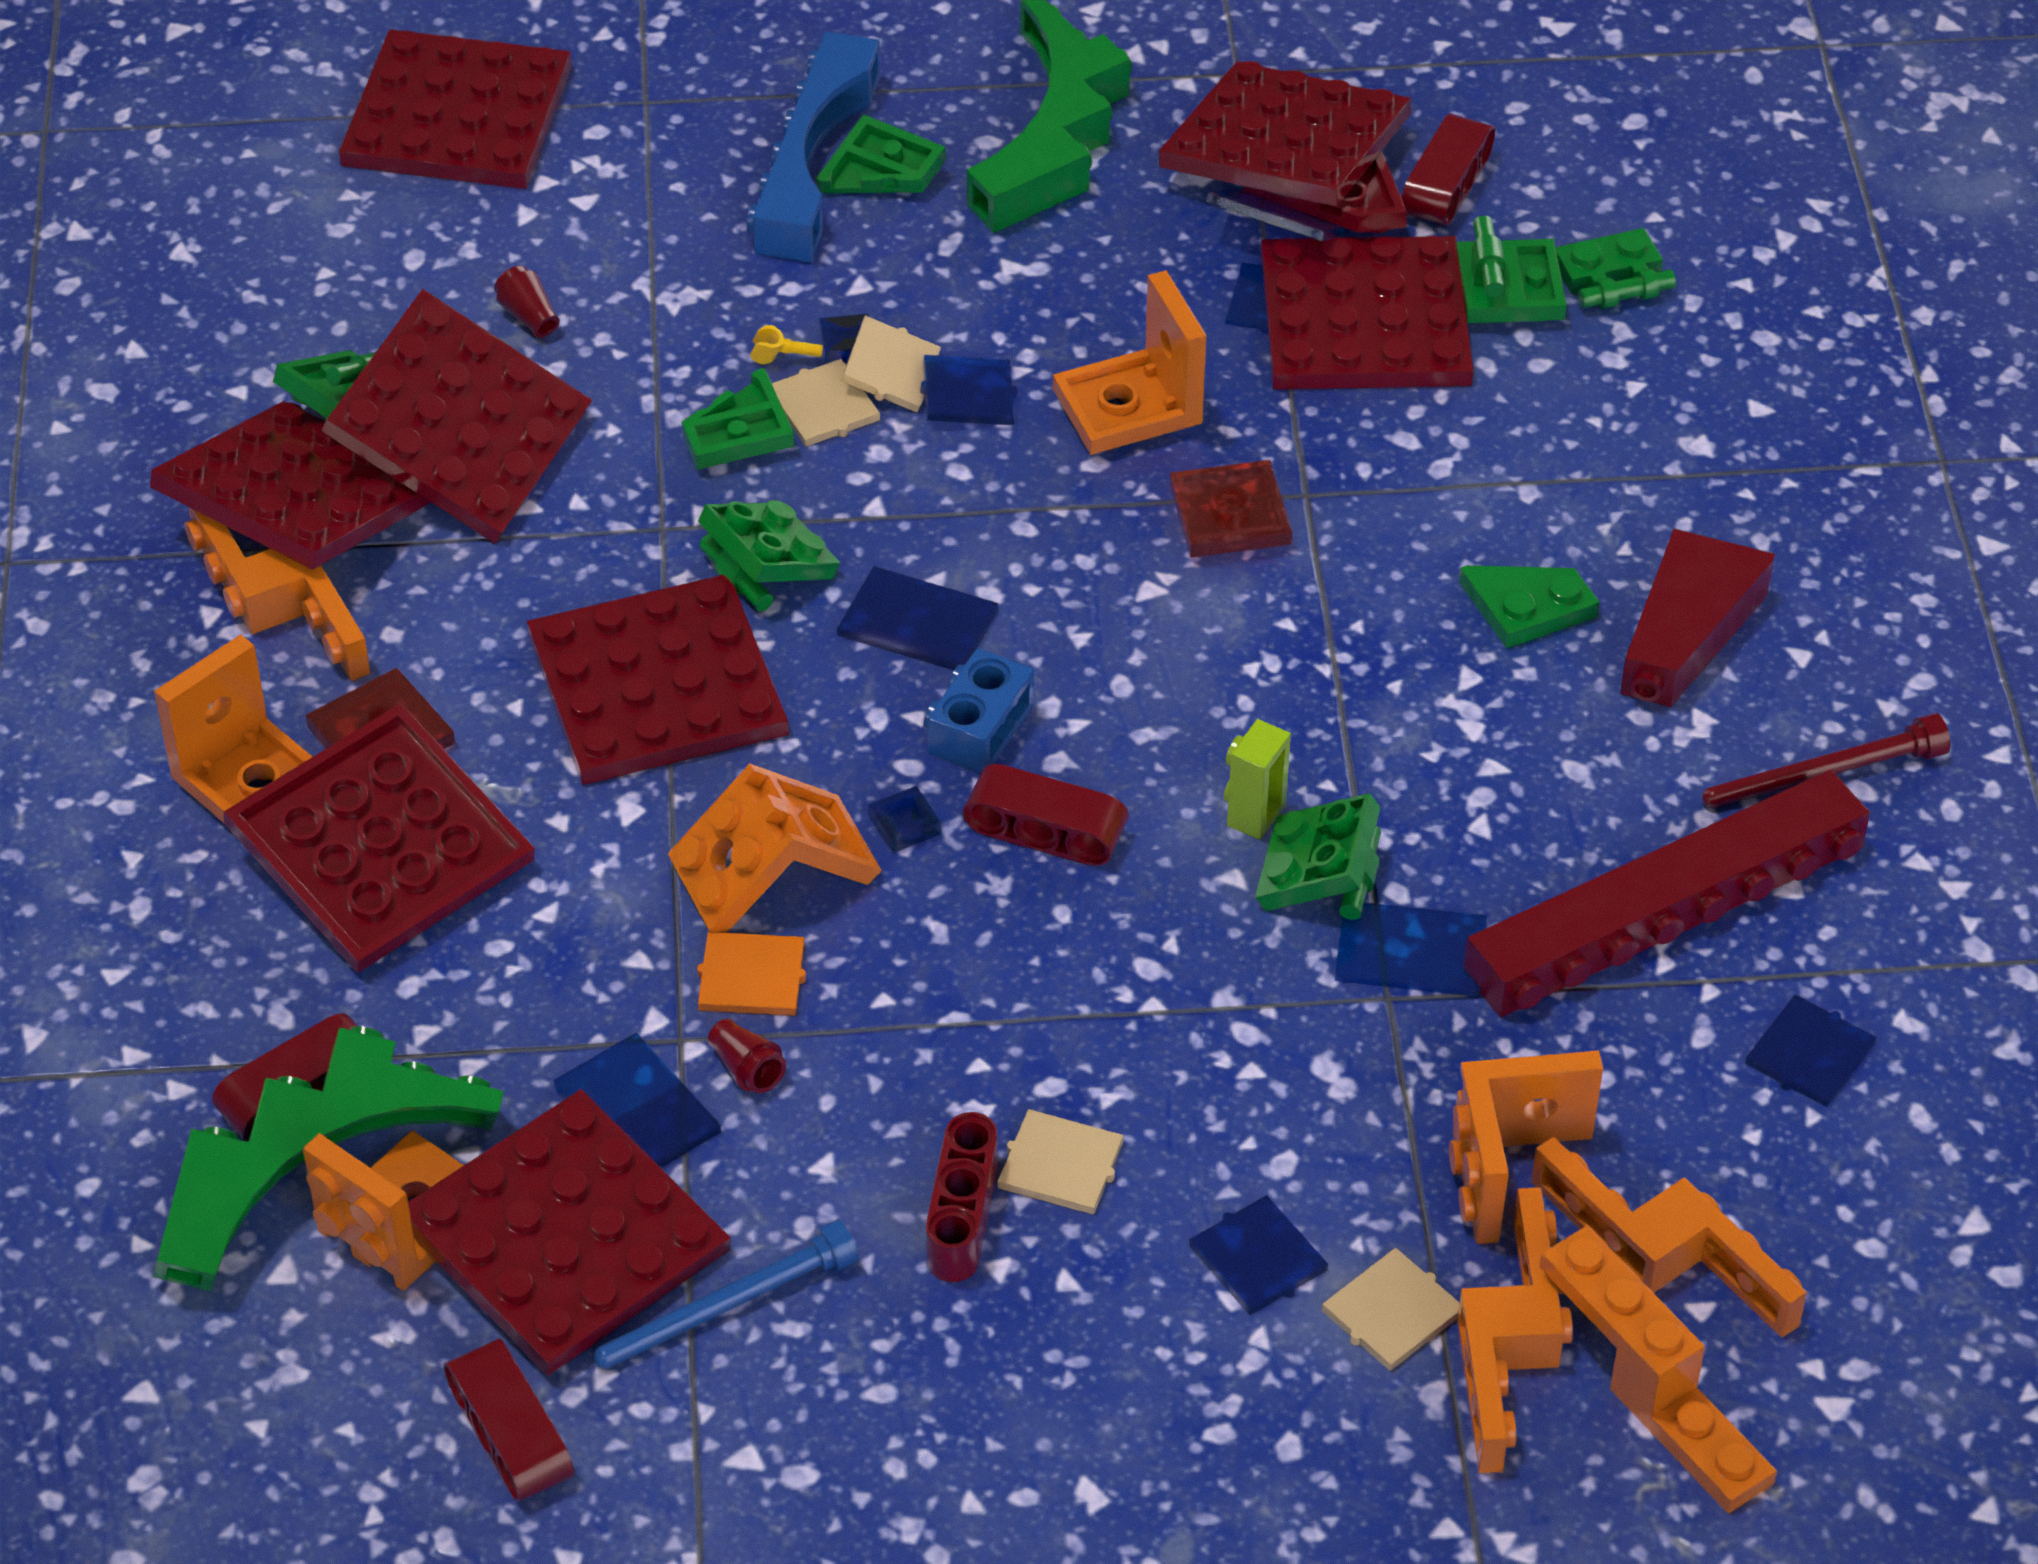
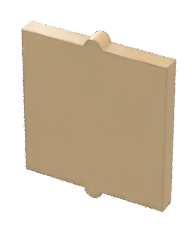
M865 316L841 381L873 394L878 401L885 399L918 412L941 347L908 334L905 328L896 329Z
M842 359L811 370L803 368L797 375L772 383L792 429L805 447L835 436L846 437L849 431L880 421L879 411L864 390L841 381L846 368Z
M1028 1109L1015 1141H1009L1007 1144L1009 1156L998 1179V1189L1094 1215L1106 1184L1114 1181L1115 1170L1113 1166L1122 1147L1124 1135Z
M1394 1248L1322 1304V1311L1350 1335V1343L1352 1345H1361L1389 1371H1392L1457 1320L1460 1303L1435 1282L1436 1276L1434 1273H1425L1402 1252Z

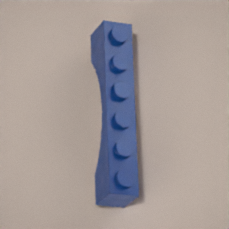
M824 32L818 50L812 49L810 51L807 64V79L799 80L795 96V110H788L785 116L783 141L775 142L771 158L772 169L770 173L764 172L760 181V200L758 204H751L749 208L747 232L754 233L755 254L812 262L823 232L822 194L811 179L808 171L809 162L818 145L833 128L851 115L870 106L881 76L879 39Z

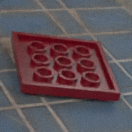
M389 29L340 147V164L345 167L527 189L572 67L571 51Z
M1236 61L1160 148L1159 167L1337 207L1411 115V98L1395 95L1386 89L1372 90L1353 86L1344 80H1325L1306 76V74L1297 70L1282 71L1263 67L1260 63L1254 61Z
M1456 236L1261 239L1260 254L1272 388L1325 389L1472 386L1473 365L1463 288L1456 252Z
M422 289L329 415L321 431L496 544L593 400Z
M286 401L272 406L151 469L150 488L312 570L431 503L322 432L324 420L304 411L301 406Z
M724 574L527 621L530 642L582 785L789 735L788 719L734 585Z
M401 703L224 811V824L357 973L534 861L535 847Z
M582 1089L408 1202L413 1237L547 1376L730 1251L731 1237Z

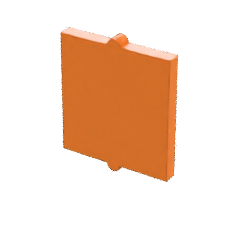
M707 932L704 962L697 966L698 977L701 979L698 1011L796 1016L800 984L806 981V971L802 969L805 946L804 937Z

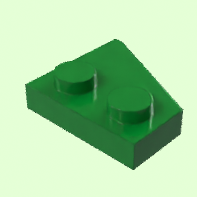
M863 114L817 176V187L822 193H922L947 160L946 148L943 145Z
M765 368L751 374V384L738 393L734 394L727 390L715 398L709 407L699 409L682 421V435L697 470L794 447V432Z
M1466 565L1460 568V585L1506 649L1597 618L1599 615V600L1575 568Z

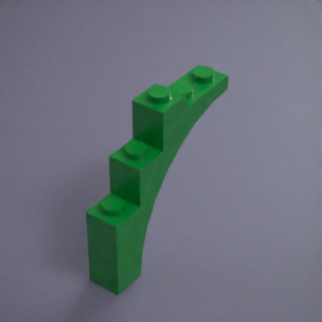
M1020 0V34L1037 53L1048 77L1049 88L1039 111L1021 134L1003 149L967 169V207L993 233L1089 190L1090 168L1092 166V158L1089 151L1109 143L1110 121L1112 119L1110 104L1129 96L1132 64L1125 50L1118 48L1104 34L1087 40L1081 30L1075 29L1061 15L1058 8L1053 4H1049L1046 0Z
M356 1026L350 1030L339 1028L322 1091L311 1089L310 1083L296 1077L281 1076L277 1080L265 1079L249 1142L238 1140L237 1134L224 1128L206 1127L203 1131L191 1129L153 1278L211 1291L225 1250L249 1211L282 1177L305 1162L303 1147L319 1133L337 1145L360 1134L399 1125L448 1123L491 1130L499 1113L504 1091L491 1088V1084L488 1081L475 1076L465 1075L454 1079L435 1074V1070L432 1067L418 1062H403L401 1065L393 1064L391 1060L396 1041L384 1039V1035L381 1032L368 1027Z

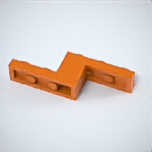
M188 507L191 520L184 522L187 538L194 551L203 550L205 554L203 556L204 564L213 584H223L224 599L233 618L241 616L251 634H255L305 616L312 630H321L323 646L330 662L333 665L340 663L350 681L370 674L365 637L322 566L312 570L272 549L245 558L227 526Z
M1552 1137L1536 1148L1531 1183L1536 1188L1541 1187L1542 1194L1579 1229L1588 1225L1653 1293L1701 1261L1781 1338L1799 1327L1807 1292L1803 1289L1798 1278L1788 1269L1781 1268L1761 1249L1758 1241L1751 1233L1740 1230L1721 1212L1717 1202L1709 1194L1700 1192L1685 1177L1632 1212L1621 1194L1613 1189H1608L1590 1172L1586 1162L1580 1155L1575 1152H1569L1557 1139Z
M1541 1187L1517 1189L1513 1227L1522 1286L1461 1288L1457 1326L1478 1473L1503 1472L1506 1448H1515L1514 1413L1513 1411H1503L1502 1397L1508 1396V1370L1559 1368L1562 1346L1565 1343L1572 1342L1571 1311L1569 1307L1560 1308L1558 1294H1563L1564 1292L1540 1268L1541 1254L1551 1248L1550 1246L1556 1245L1557 1240L1555 1213L1553 1210L1545 1211Z
M1587 1225L1541 1254L1540 1268L1617 1348L1610 1390L1711 1497L1729 1514L1774 1485L1777 1470L1697 1388L1705 1346L1611 1248Z

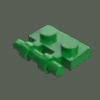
M1645 228L1556 247L1561 278L1570 294L1577 292L1579 305L1583 309L1597 305L1600 309L1617 306L1620 300L1637 296L1641 300L1656 298L1659 296L1660 291L1676 287V278L1672 269L1661 271L1663 258Z

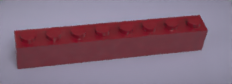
M1830 769L1468 936L1463 973L1500 1018L1518 1009H1529L1540 1002L1542 998L1565 987H1576L1589 976L1612 965H1623L1637 953L1657 944H1667L1676 939L1682 932L1703 922H1714L1727 911L1748 901H1759L1767 896L1771 890L1793 880H1803L1809 877L1816 869L1837 859L1845 860L1852 857L1863 848L1870 811Z

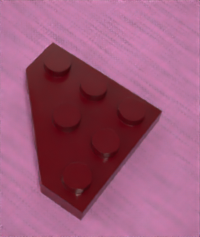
M1382 151L1337 207L1242 186L1243 191L1358 233H1383L1389 229L1406 228L1407 210Z

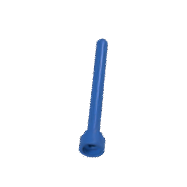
M840 1219L816 1229V1236L808 1240V1247L601 1345L594 1352L596 1365L603 1369L611 1368L818 1267L822 1271L832 1268L837 1272L858 1262L859 1254L849 1230Z

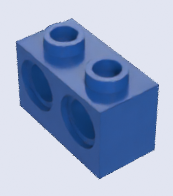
M977 647L965 665L960 664L956 667L951 676L948 690L941 700L935 699L927 709L923 727L925 730H928V754L979 774L987 765L994 764L1034 706V669Z

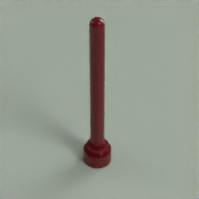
M1928 714L1915 718L1912 725L1905 727L1904 733L1709 787L1703 792L1702 800L1707 807L1717 808L1798 785L1830 769L1835 774L1909 753L1914 757L1922 756L1926 760L1949 753L1951 747L1949 731L1940 714Z

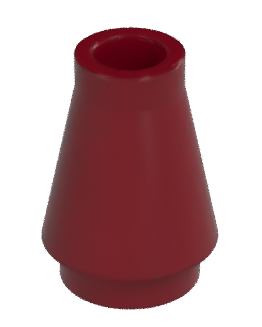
M519 265L509 268L499 276L495 282L494 291L497 294L496 301L501 307L527 326L538 338H544L558 328L560 319L554 312L539 276L535 271L528 270L525 266Z
M731 1019L720 1020L711 1028L708 1034V1044L718 1053L741 1089L755 1093H765L773 1089L781 1081L786 1071V1060L778 1044L738 1026Z

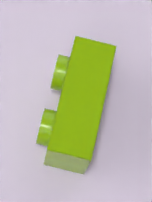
M1256 719L1244 737L1238 735L1232 741L1225 760L1226 765L1230 766V777L1223 796L1224 801L1228 802L1227 826L1261 840L1276 817L1286 806L1290 732Z

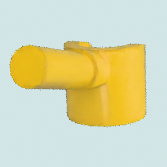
M765 325L757 331L752 341L755 345L750 353L752 360L766 365L775 360L778 352L822 357L823 345L791 341V339L784 338L782 332L777 327Z

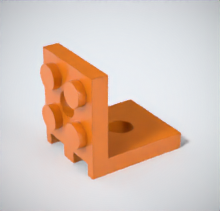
M1167 270L1148 275L1145 349L1053 374L1052 389L1090 455L1203 423L1206 334ZM1118 398L1126 404L1114 405L1107 401Z
M241 634L154 690L171 778L223 823L225 810L261 789L248 786L249 782L254 779L274 781L312 758L308 752L267 719L255 645Z
M750 763L668 853L708 930L717 933H727L794 860L865 885H869L882 871L837 794ZM732 848V850H731V861H732V862H731V864L726 868V857H727V854H728L729 850Z
M1599 1051L1461 1062L1460 1071L1463 1088L1457 1091L1456 1105L1453 1107L1454 1140L1449 1141V1160L1452 1174L1462 1175L1464 1187L1459 1188L1460 1215L1463 1222H1472L1476 1244L1497 1243L1500 1240L1509 1175L1503 1147L1540 1144L1552 1137L1559 1142L1593 1138L1603 1074V1065Z
M411 1130L378 1162L369 1168L319 1133L303 1147L308 1174L306 1180L311 1190L314 1206L313 1217L317 1222L318 1232L326 1238L329 1235L341 1238L351 1246L352 1256L368 1267L374 1265L384 1268L394 1276L395 1286L404 1292L436 1262L413 1237L407 1198L421 1194L464 1165Z

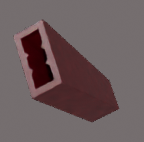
M1674 528L1625 657L1620 694L1672 707L1767 597L1775 554Z

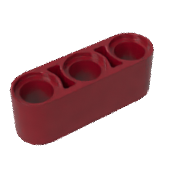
M1452 113L1446 115L1406 181L1401 198L1408 215L1444 226L1450 225L1490 157L1496 136L1495 126Z
M1001 764L987 765L982 770L962 811L964 821L969 827L980 834L1093 866L1104 865L1110 860L1129 819V813L1125 805L1111 795Z
M345 1013L335 1014L322 1020L222 1079L212 1094L213 1105L242 1140L249 1142L265 1079L277 1080L281 1076L296 1077L310 1083L311 1089L322 1091L339 1028L350 1030L358 1025Z
M978 1112L959 1114L949 1121L946 1127L926 1221L927 1267L936 1278L946 1282H960L968 1279L975 1273L979 1265L997 1175V1127L992 1119Z
M500 1338L443 1364L445 1377L456 1402L508 1491L517 1502L574 1476L573 1464L563 1440L510 1351Z

